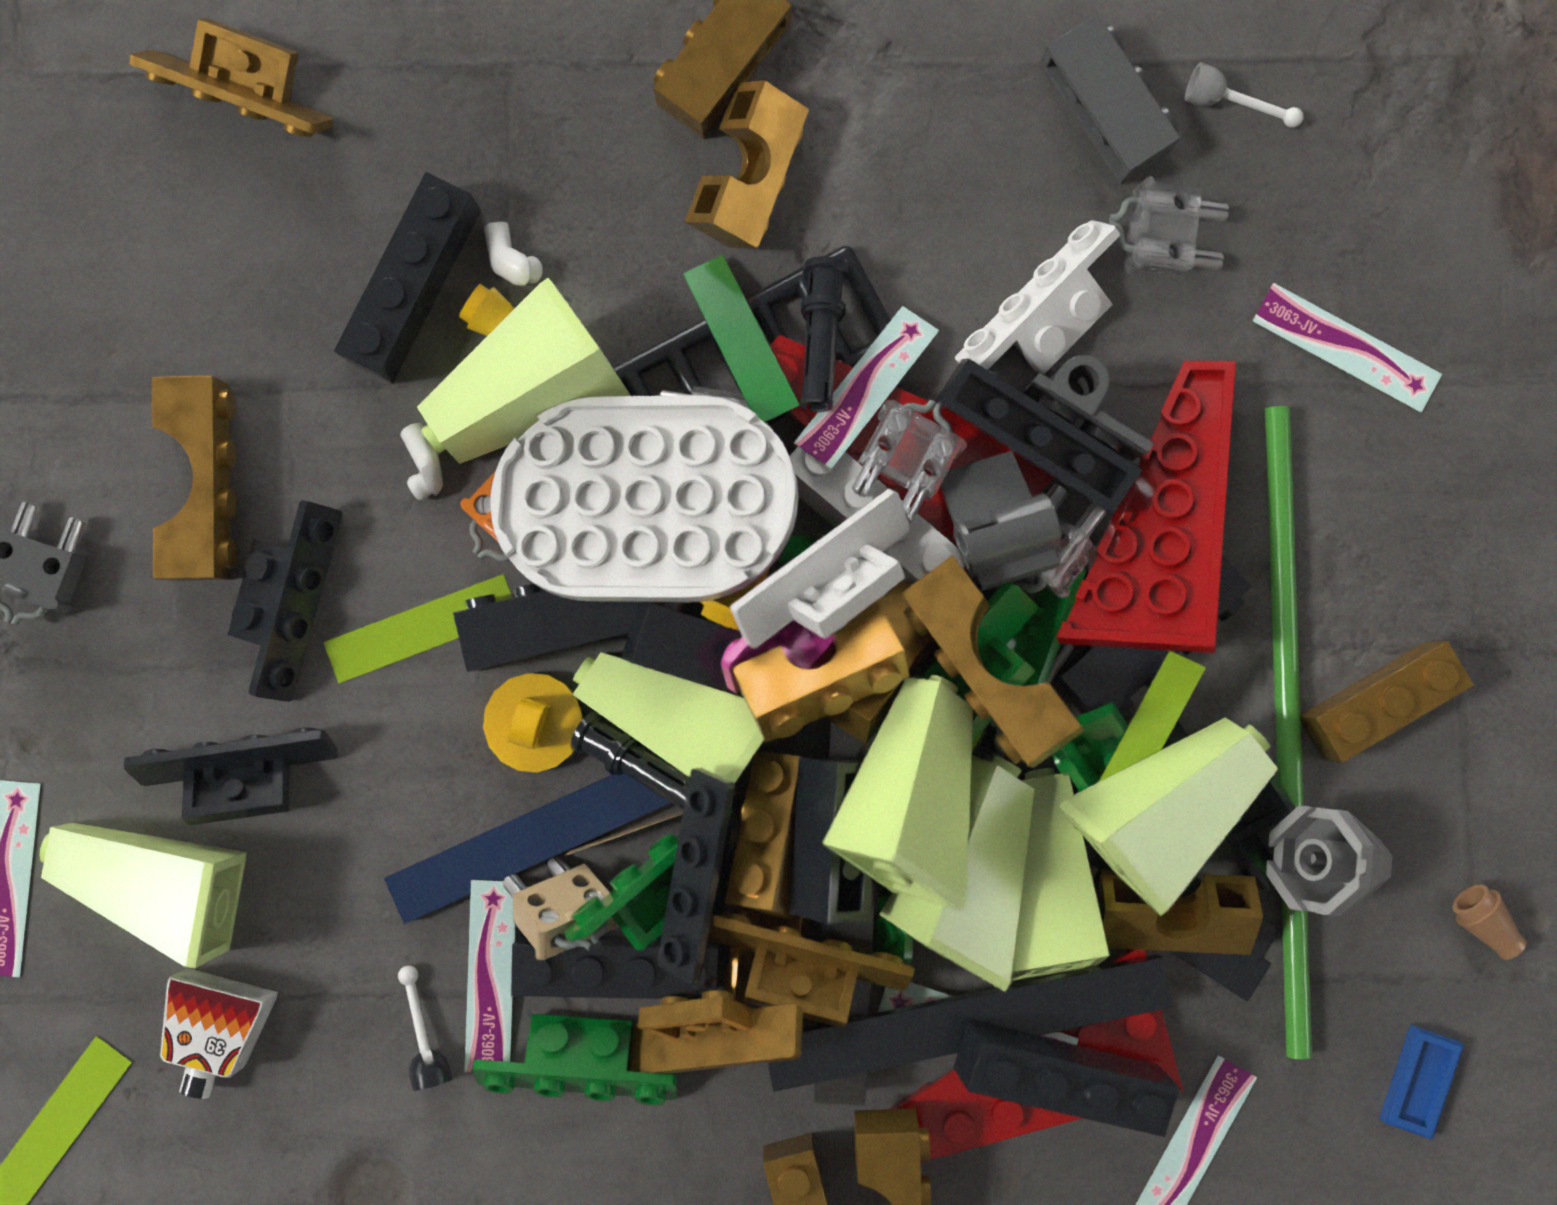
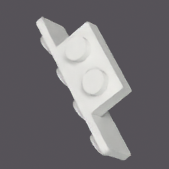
M1094 220L1077 227L1070 234L1068 243L1053 258L1041 263L1035 270L1033 278L1018 293L1011 295L1001 304L999 313L984 328L975 331L967 338L964 348L955 356L958 364L962 359L969 358L988 370L1014 344L1032 369L1044 375L1113 305L1087 269L1120 236L1117 228L1114 225Z
M891 489L886 490L735 602L731 607V611L745 643L752 648H757L792 620L799 622L820 637L826 639L902 581L905 576L900 562L883 553V551L910 530L899 494Z

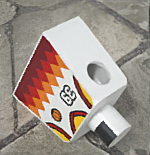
M189 968L169 977L166 989L160 1057L164 1062L186 1067L179 1090L181 1094L191 1098H209L216 1076L230 1078L244 1068L275 1003L278 992Z

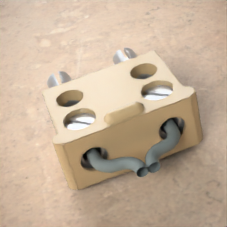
M555 856V859L551 858L547 864L548 870L554 877L528 888L515 874H512L511 878L508 876L504 879L503 887L513 899V922L536 949V958L538 960H546L576 947H584L588 951H592L600 946L599 937L617 926L614 919L610 917L586 938L569 942L563 932L576 922L571 915L581 905L596 896L601 901L609 894V891L585 864L571 869L560 856Z

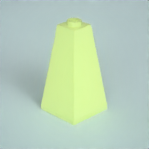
M548 277L417 408L428 424L421 431L438 454L446 449L461 464L508 446L514 437L518 440L532 425L540 420L537 417L538 415L558 404L585 397L631 395L601 349Z
M601 652L597 659L589 655L573 677V681L579 685L572 695L688 777H690L692 769L704 768L735 783L764 740L744 697L635 665L621 659L619 656L606 652Z
M931 675L928 680L908 677L904 680L823 844L892 892L962 911L967 896L973 707L956 694L958 688L952 682L942 677Z
M1223 718L1065 799L1058 807L1115 874L1162 916L1187 887L1278 768L1265 753L1270 748V744L1253 726L1248 724L1243 729L1229 719Z
M972 755L967 896L962 911L892 892L879 915L927 947L1006 992L1011 983L1035 789L1019 780L1018 776L1021 773V769L1005 759L994 755L991 762Z
M1043 768L1024 774L1025 780H1021L1035 790L1011 981L1093 968L1109 956L1083 835L1078 829L1074 828V824L1058 807L1065 799L1074 795L1070 776L1055 774L1053 768Z
M71 822L50 827L49 833L43 839L40 848V861L44 863L41 878L181 965L197 968L230 950L247 852Z

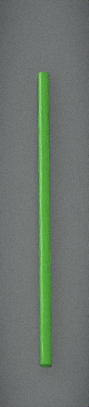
M1274 406L1265 408L1276 763L1278 768L1277 781L1296 808L1297 806H1304L1291 407ZM1281 897L1286 1057L1310 1059L1312 1058L1308 912L1289 909Z

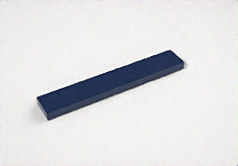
M654 755L655 757L663 761V759L659 755ZM626 774L609 775L385 877L384 880L402 921L406 924L470 895L471 880H503L512 874L534 866L666 806L671 802Z

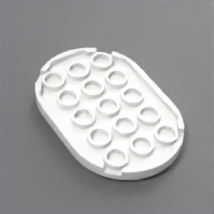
M713 396L585 397L558 404L538 415L537 417L540 420L532 425L518 440L514 437L500 459L492 483L490 502L492 524L499 545L505 555L509 557L515 567L526 578L540 588L557 596L579 601L700 602L718 599L735 593L758 579L779 557L790 538L798 508V485L795 470L787 450L778 435L758 418L757 414L736 402Z

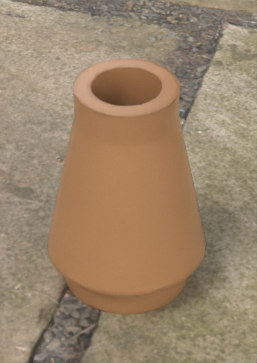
M1479 884L1467 888L1457 896L1452 908L1456 913V922L1493 949L1504 960L1515 958L1524 951L1527 942L1517 929L1499 892L1489 890L1487 886Z

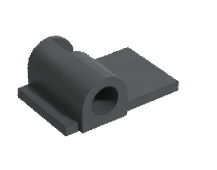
M1077 355L1068 359L1050 379L1039 372L1023 392L1031 399L1131 462L1149 452L1154 444L1097 408L1109 387V373L1100 360L1090 355ZM1069 381L1075 382L1080 386L1082 395L1076 394L1071 390Z
M1012 451L940 474L936 482L954 523V539L971 580L977 579L981 591L1060 566V560L1056 552H1059L1061 531L1054 506L1046 494L1032 497Z

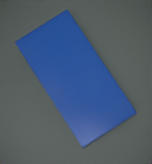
M1410 1024L1379 1119L1385 1124L1433 1140L1465 1044Z

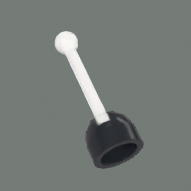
M404 966L398 973V979L406 987L420 1053L412 1059L409 1067L412 1091H418L447 1083L453 1079L447 1058L439 1051L430 1050L415 985L418 979V971L413 966Z

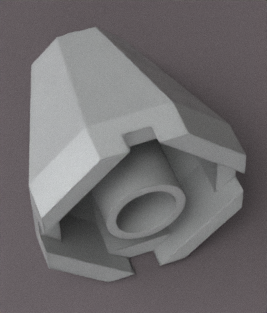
M1297 806L1270 832L1269 847H1274L1273 861L1267 860L1266 875L1289 909L1340 916L1391 878L1393 856L1382 841L1349 811Z

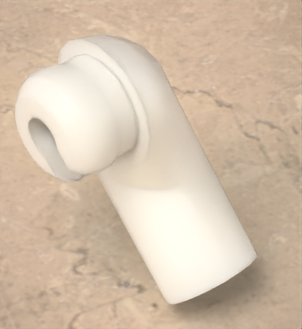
M494 222L484 226L492 270L500 277L517 286L537 283L542 277V264L538 258L534 256L526 257L523 253L512 248L508 223Z
M414 423L405 427L400 435L420 472L410 476L407 484L415 498L422 501L431 494L436 496L441 491L443 478L439 455L421 431L424 426L421 423Z

